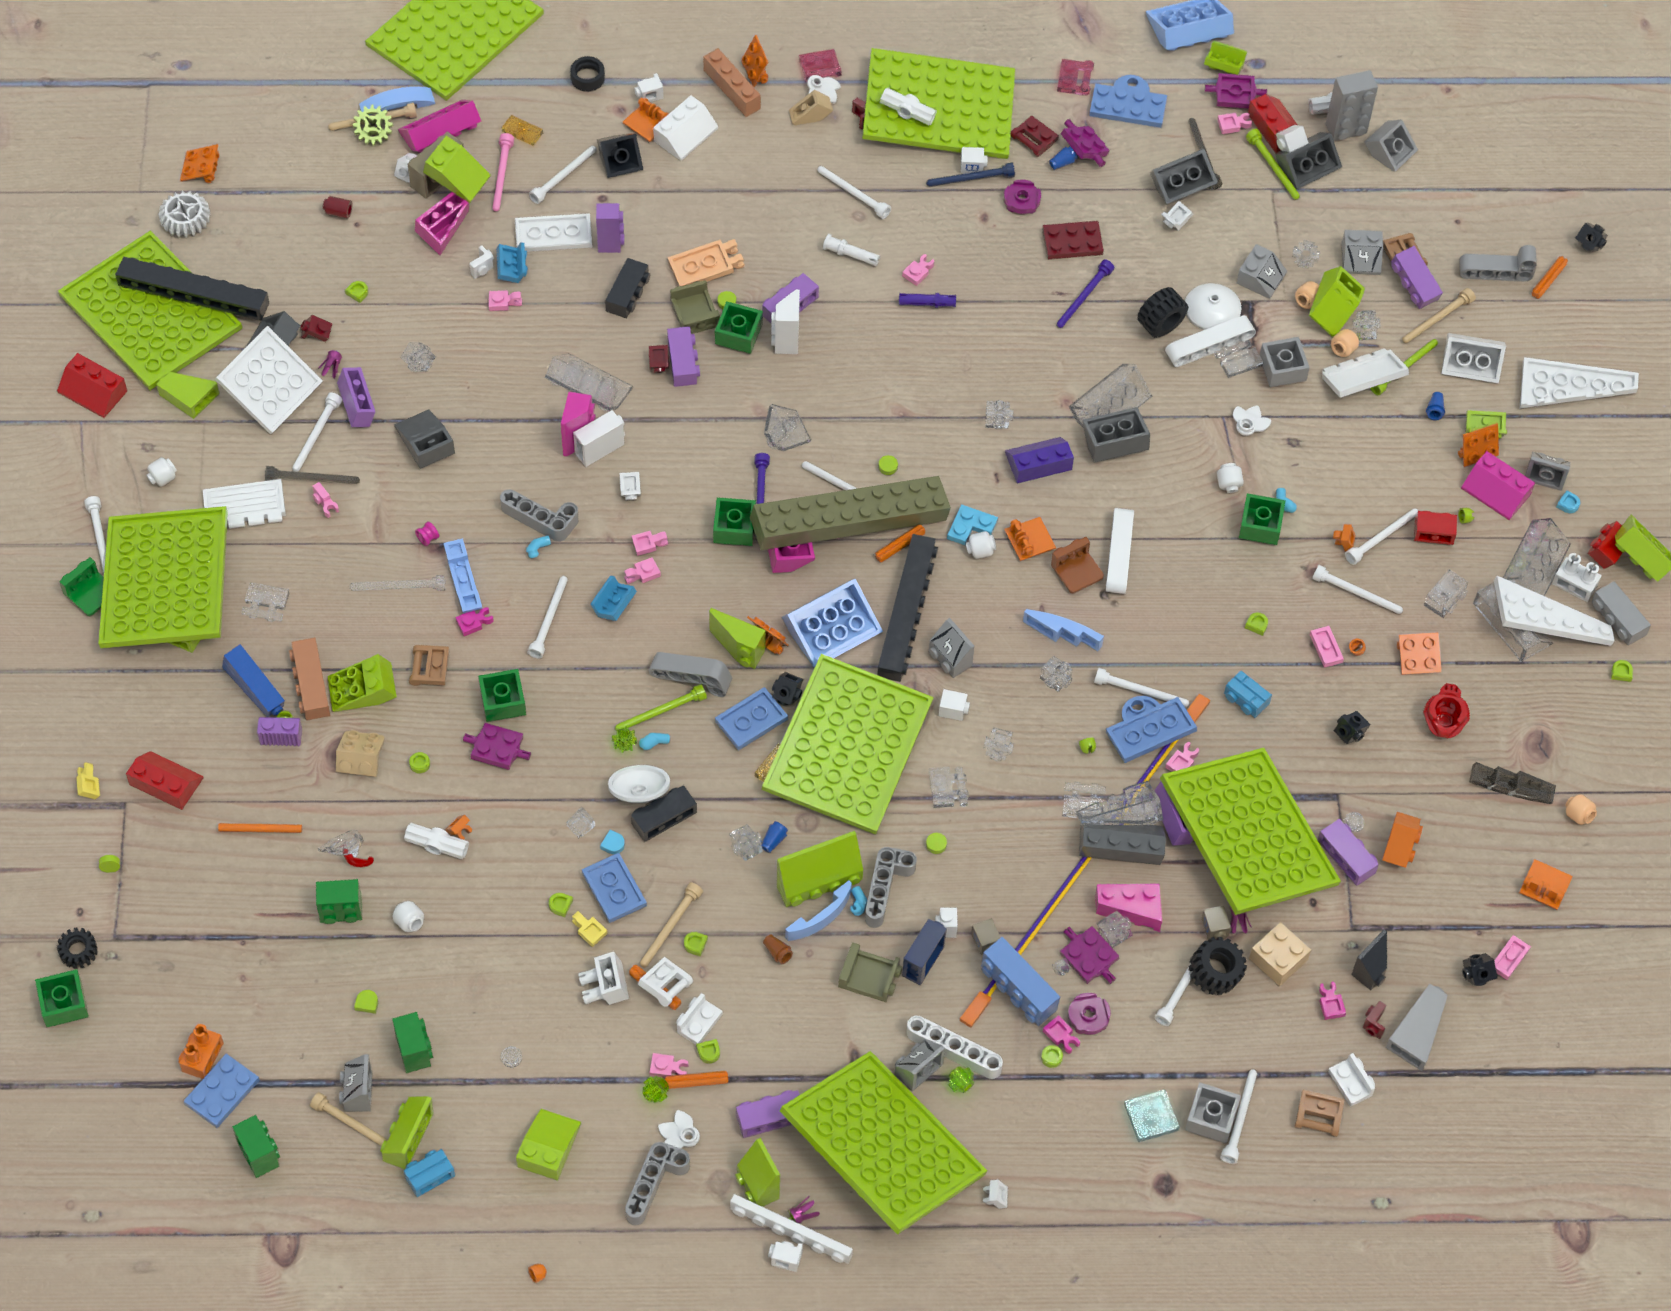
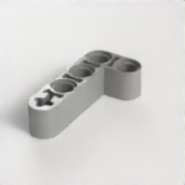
M1532 245L1522 246L1517 256L1464 254L1459 258L1460 276L1464 279L1529 281L1534 277L1537 267L1536 248Z
M505 490L500 495L501 509L505 514L545 536L548 535L554 541L560 542L565 540L579 522L578 507L572 502L564 503L554 513L514 490Z
M657 652L649 668L650 675L655 678L706 685L709 692L717 697H725L732 681V676L727 666L722 661L710 658Z
M884 847L879 850L866 906L865 922L869 927L877 928L884 922L893 875L909 877L915 873L917 858L913 852L891 847ZM888 858L891 861L885 862L882 859ZM909 862L911 863V865L906 866L903 863ZM884 876V877H886L887 879H886V880H881V879H879V877ZM875 895H882L883 898H876V897H874V896H875ZM874 909H878L876 916H873Z
M656 1142L651 1146L626 1204L625 1211L628 1223L636 1226L644 1222L665 1171L676 1175H685L689 1171L690 1156L687 1151L664 1142ZM658 1152H662L665 1154V1156L658 1158L655 1156V1154ZM680 1159L685 1161L683 1165H677L675 1162ZM650 1171H654L657 1173V1175L654 1177H649L647 1173ZM642 1190L649 1192L646 1196H641L638 1193ZM637 1204L639 1205V1212H636Z

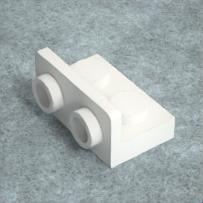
M701 993L698 998L694 997L688 1011L685 1014L682 1013L677 1019V1033L693 1044H699L723 1015V1011L706 1001L705 995Z
M1353 1053L1348 1056L1347 1060L1329 1068L1330 1076L1350 1107L1373 1095L1375 1082L1370 1075L1366 1074L1362 1061L1356 1058Z

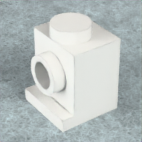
M657 73L654 74L653 78L637 82L638 87H634L637 98H647L649 102L663 99V86Z
M940 908V914L936 915L935 921L942 923L947 928L946 938H956L957 908Z
M786 1241L782 1243L776 1242L775 1245L771 1244L768 1257H771V1265L797 1272L803 1252V1244L798 1243V1247Z

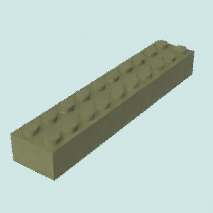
M933 476L754 504L750 520L760 549L767 550L917 526L918 524L942 522L947 520L951 507L940 477Z

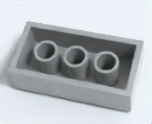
M1371 70L1335 78L1325 123L1334 141L1367 134L1378 90Z

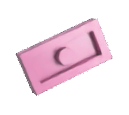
M1330 626L1311 630L1310 637L1324 668L1343 663L1344 658Z
M1513 935L1494 960L1497 974L1508 980L1531 946Z

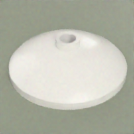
M1208 283L1199 285L1189 292L1185 300L1189 307L1186 314L1187 318L1193 325L1202 330L1240 317L1241 302L1238 296L1231 289L1220 284Z
M648 765L625 767L616 771L608 781L610 793L619 800L629 803H646L656 800L665 794L670 787L669 775L660 768Z

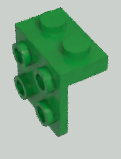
M89 557L85 561L80 562L73 571L65 574L59 583L63 594L87 616H92L101 609L104 577L98 572L95 561Z

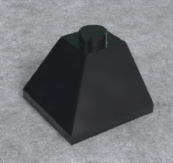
M636 133L596 139L607 178L644 170Z
M1383 930L1357 957L1351 974L1369 990H1372L1376 985L1379 987L1386 979V976H1384L1387 970L1386 930Z

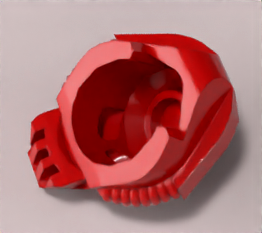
M1446 683L1442 686L1437 695L1430 697L1423 710L1430 732L1441 738L1449 739L1455 737L1462 731L1470 719L1468 704L1461 698V690L1455 684Z

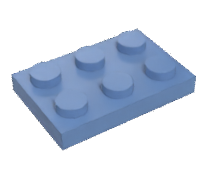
M765 687L715 717L717 725L738 751L788 720L786 712L772 698V695Z
M620 853L582 869V874L609 923L647 906L644 896Z
M226 1053L184 1100V1104L218 1128L260 1079Z

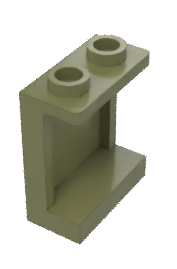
M706 280L697 281L685 286H677L670 290V301L680 327L690 326L691 334L716 328L720 314L714 308L707 289Z
M852 942L839 976L838 987L887 1002L888 997L893 996L895 991V977L899 978L903 966L900 965V958L896 957L895 961L864 952L860 950V944Z

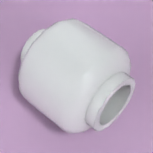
M161 457L148 465L149 473L146 476L152 484L156 483L162 487L175 478L177 470L169 458Z
M1235 463L1221 465V469L1217 471L1219 488L1227 490V493L1237 492L1238 488L1244 484L1241 468L1236 466Z
M984 531L970 535L966 547L968 554H973L975 559H980L993 555L994 550H996L994 536Z
M406 901L396 906L393 913V921L403 931H417L423 925L424 913L413 902Z

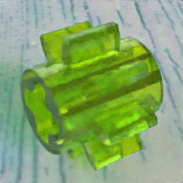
M627 726L621 729L617 728L616 735H612L614 749L619 748L622 753L628 750L633 751L632 744H637V738L634 737L635 731H630L627 729Z
M959 1066L949 1074L950 1083L948 1085L954 1092L959 1090L965 1093L974 1085V1073L969 1067L964 1069Z
M650 1076L643 1082L645 1086L642 1088V1092L649 1102L656 1103L659 1101L661 1103L668 1097L666 1093L669 1091V1085L664 1078L657 1076L652 1078Z

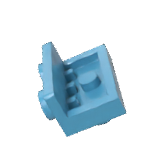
M520 242L517 248L499 244L496 248L498 279L519 283L528 271L525 262L527 256L525 244Z
M610 576L591 602V606L598 617L617 621L637 591L634 586L618 583L615 576Z

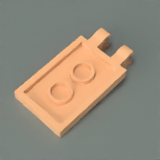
M720 239L668 257L669 265L679 286L704 280L708 282L734 273L733 268L740 269L745 266L742 254H737L731 258L727 255V253L735 254L738 252L735 239L723 244Z

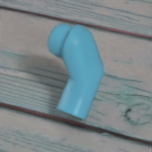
M1284 488L1276 489V499L1286 500L1284 511L1294 513L1297 505L1292 500L1286 498V490Z
M549 536L540 537L530 542L526 548L529 558L538 557L539 552L537 549L551 545Z
M649 733L640 739L639 746L644 750H650L659 743L668 744L670 742V735Z
M856 886L851 890L855 902L853 906L851 905L850 910L854 915L859 916L864 913L868 900L861 887Z

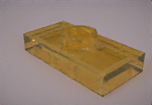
M513 115L502 126V132L511 134L515 138L533 146L543 134V129Z

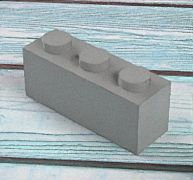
M1615 581L1595 592L1592 599L1594 608L1600 611L1607 624L1614 628L1618 637L1628 646L1648 634L1651 624Z

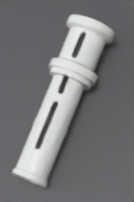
M831 234L826 236L823 244L824 250L829 249L837 252V255L840 256L845 254L877 266L879 262L877 260L880 259V255L850 245L846 240L836 239Z

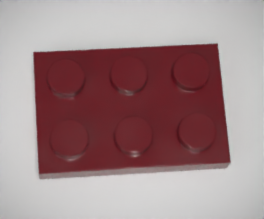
M1098 221L1043 225L1042 231L1048 260L1098 256L1104 253Z

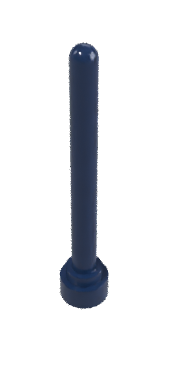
M1013 162L1005 163L1002 168L928 179L926 184L930 187L1000 175L1011 178L1015 177Z

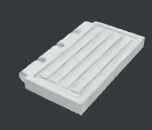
M1385 348L1372 352V356L1366 354L1355 358V361L1351 359L1339 363L1338 367L1333 365L1322 369V379L1340 398L1409 375V368L1391 350L1387 351Z
M281 479L203 490L204 508L227 507V524L229 529L245 527V521H248L249 526L265 524L264 519L267 518L269 523L282 522V516H286Z

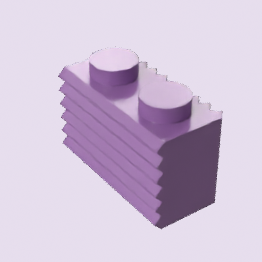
M259 717L257 734L260 744L265 746L293 745L294 747L297 745L299 747L302 738L300 718Z

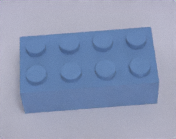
M1003 937L984 951L981 963L982 972L988 978L992 977L996 982L997 988L1002 993L1006 992L1011 997L1010 1000L1017 1008L1020 1007L1031 1023L1035 1022L1039 1027L1057 1011L1060 996Z

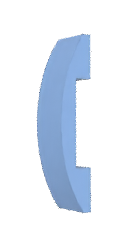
M403 87L374 95L361 102L359 106L362 112H364V106L370 109L372 104L374 109L381 106V111H384L385 109L391 110L407 106L409 103H414L417 105V108L434 105L435 100L431 88Z
M463 538L444 543L451 576L462 612L466 613L482 609Z
M847 881L834 891L833 903L811 920L806 922L800 917L785 929L787 941L808 937L829 925L847 904L851 894L852 883Z

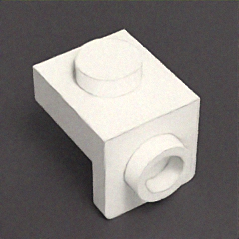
M408 153L399 158L394 176L409 183L408 163L417 155Z
M1180 201L1167 214L1165 212L1162 213V216L1165 218L1163 222L1169 228L1175 227L1178 231L1193 215Z
M482 245L478 247L479 258L469 263L470 274L474 279L485 275L489 270L493 269L494 257L491 251L486 250Z
M639 472L619 473L621 497H625V500H636L637 496H641Z

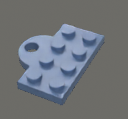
M1136 75L1122 76L1116 80L1114 86L1095 83L1089 116L1162 128L1167 95L1149 92L1148 83ZM1128 83H1135L1136 86H1129Z
M1148 696L1133 697L1123 706L1122 722L1106 728V734L1124 763L1197 731L1196 724L1179 697L1161 705L1155 699ZM1134 705H1141L1143 708L1141 710H1134L1132 707Z

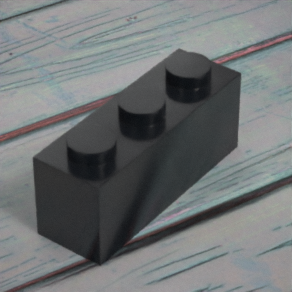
M627 258L605 300L606 312L627 319L629 313L635 309L637 298L642 296L644 284H647L650 280L651 273H649L648 264Z
M684 785L679 788L676 787L671 789L667 795L651 801L649 805L637 808L631 814V823L642 840L646 842L696 814L697 803Z

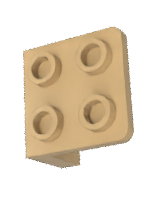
M355 730L344 732L336 750V772L376 777L378 774V755L385 737L377 733H360Z

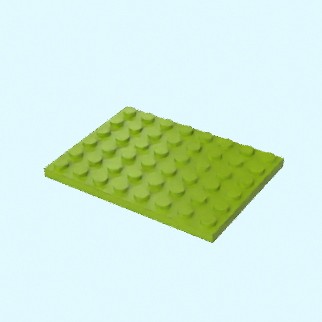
M411 0L365 40L367 47L425 87L431 88V91L447 101L544 14V9L531 0Z
M871 48L862 139L960 153L962 147L984 148L985 156L1008 159L1015 68ZM889 88L904 96L907 94L914 95L921 104L936 110V116L932 124L927 125L912 117L910 119L902 118L897 113V110L880 103L884 90Z
M151 230L58 290L59 296L149 390L156 387L160 378L165 377L169 372L177 373L243 329L241 322L231 313L118 286L115 274L123 257L136 258L140 261L153 262L160 266L191 272Z
M226 506L111 516L108 518L99 631L100 648L221 638L228 515Z
M821 654L761 790L876 835L934 697Z
M1265 748L1165 773L1160 777L1162 784L1235 915L1332 888L1340 884V878Z
M871 1051L784 1104L780 1109L785 1118L897 1235L984 1177L987 1173L982 1164Z

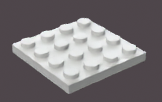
M268 326L215 378L269 434H272L323 382Z

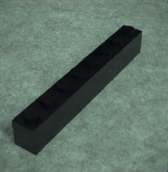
M123 257L115 274L118 286L262 321L270 303L268 292L262 289H254L242 284L237 285L226 280H217L206 275L193 274L189 271H180L172 267L160 266L153 262L140 261L136 258Z
M912 534L878 664L877 675L883 678L901 682L902 675L907 674L908 663H906V659L911 658L913 647L910 644L911 641L916 639L917 630L914 629L915 624L919 625L921 613H919L920 607L924 608L926 599L923 593L928 591L930 580L927 579L928 574L932 575L934 563H931L932 558H936L938 553V547L935 546L936 538Z

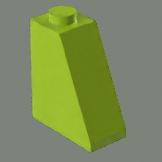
M169 372L165 377L160 378L157 383L159 395L193 419L220 394L218 384L215 381Z

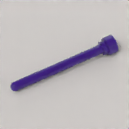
M1106 259L1102 260L1098 265V273L1059 319L1057 327L1062 328L1102 278L1109 276L1114 271L1115 267L1112 262Z
M757 453L754 456V464L758 469L756 504L764 503L765 472L770 465V456L766 453Z

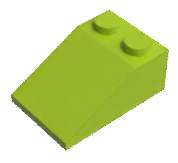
M448 136L444 137L427 159L423 173L471 203L491 177V174L462 145Z
M710 608V632L737 662L744 667L755 669L765 652V630Z
M540 1109L525 1135L516 1156L517 1167L558 1181L581 1122Z
M758 1138L737 1164V1174H735L738 1184L740 1186L743 1185L746 1189V1199L763 1207L780 1199V1173L761 1138Z

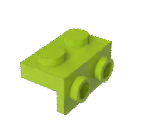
M1213 41L1210 52L1205 58L1204 65L1211 69L1223 70L1227 74L1239 75L1244 66L1247 51Z
M1467 410L1465 434L1498 423V437L1502 439V436L1507 434V430H1505L1506 412Z

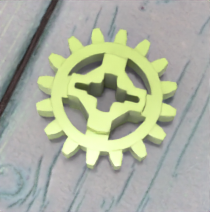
M372 104L370 109L364 106V112L357 111L359 117L354 116V120L357 123L353 124V128H357L354 131L355 135L360 134L358 137L359 141L365 139L366 145L371 141L372 145L375 146L376 141L382 144L383 138L388 140L387 133L392 134V130L389 128L393 127V123L388 122L392 117L391 115L386 116L388 113L386 109L381 111V106L374 109ZM383 120L385 121L384 130L381 127V123L383 122ZM361 121L365 123L363 130L360 127ZM369 122L372 124L376 122L377 128H370ZM371 134H377V135H378V136H375V137H370Z

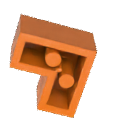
M1400 812L1396 813L1383 855V861L1405 868L1408 862H1413L1416 851L1412 850L1414 843H1419L1423 826H1420V818Z

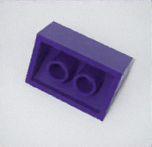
M1061 437L1005 450L1017 484L1070 471L1073 468L1074 456L1068 442Z

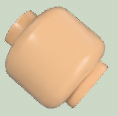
M1308 281L1297 289L1295 298L1299 306L1311 309L1319 288L1317 283Z
M1349 329L1339 331L1331 340L1333 352L1340 357L1350 356L1359 346L1357 335Z
M1582 794L1572 796L1566 802V815L1580 825L1589 824L1597 815L1596 805Z

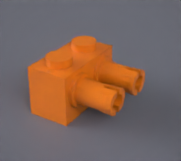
M197 1024L189 1036L186 1048H184V1051L179 1056L178 1062L182 1072L204 1079L210 1072L224 1044L221 1034L207 1030L204 1024Z

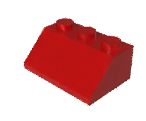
M1265 94L1250 100L1248 109L1250 119L1275 153L1280 152L1281 149L1277 145L1276 134L1298 124L1279 99Z
M77 353L66 365L57 392L105 418L127 393V387L123 377Z
M152 751L137 757L126 772L130 786L180 810L185 807L204 778L202 775Z

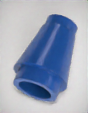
M1071 146L1064 147L1049 160V164L1053 170L1075 163L1078 157Z
M1434 392L1426 408L1427 416L1432 420H1439L1445 414L1444 396L1441 392Z
M774 821L773 824L769 825L760 847L764 851L771 853L787 837L788 829L781 823Z

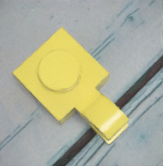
M85 762L84 768L78 767L77 770L78 795L97 799L100 796L99 780L97 777H93V764Z
M579 911L572 916L573 924L580 928L578 934L592 947L607 935L608 930L594 917L587 920Z

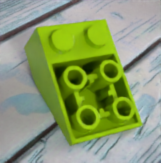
M1342 266L1325 271L1309 316L1330 336L1334 337L1360 304L1365 288Z
M379 654L327 676L333 712L380 705L396 698L392 664Z

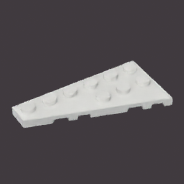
M1524 357L1520 408L1636 393L1638 390L1639 373Z
M1496 576L1494 579L1502 626L1609 646L1614 643L1611 625L1502 577Z

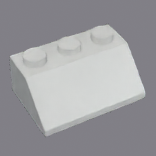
M690 95L653 127L654 142L682 161L718 129V125L705 105Z
M800 290L793 291L777 303L776 312H772L771 346H775V354H798Z
M1448 333L1442 374L1499 383L1506 349L1505 342Z

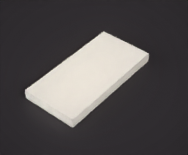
M590 214L515 218L517 246L520 242L524 243L527 252L592 248Z

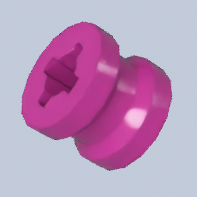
M429 521L424 524V527L415 530L417 538L424 546H428L431 540H436L440 537L435 526Z

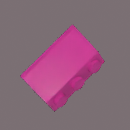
M568 392L561 420L563 456L567 457L575 452L573 432L596 420V414H594L595 403H592V395Z
M1486 451L1473 467L1461 489L1510 520L1531 496L1535 482Z
M812 542L768 549L772 573L793 572L815 560Z

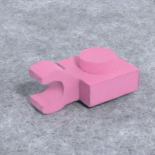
M508 290L489 291V311L508 310L509 306L522 305L521 292H513L509 295Z
M320 482L314 484V494L312 496L318 505L321 504L323 506L324 515L327 518L330 517L329 509H334L338 513L337 503L331 500L325 488Z
M651 531L632 536L637 556L656 551V546L668 545L665 531L652 535Z
M653 557L635 563L634 568L624 571L626 574L624 579L627 584L638 579L645 583L661 577V572Z

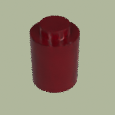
M329 196L328 199L324 200L323 210H325L326 214L349 219L353 206L352 200Z

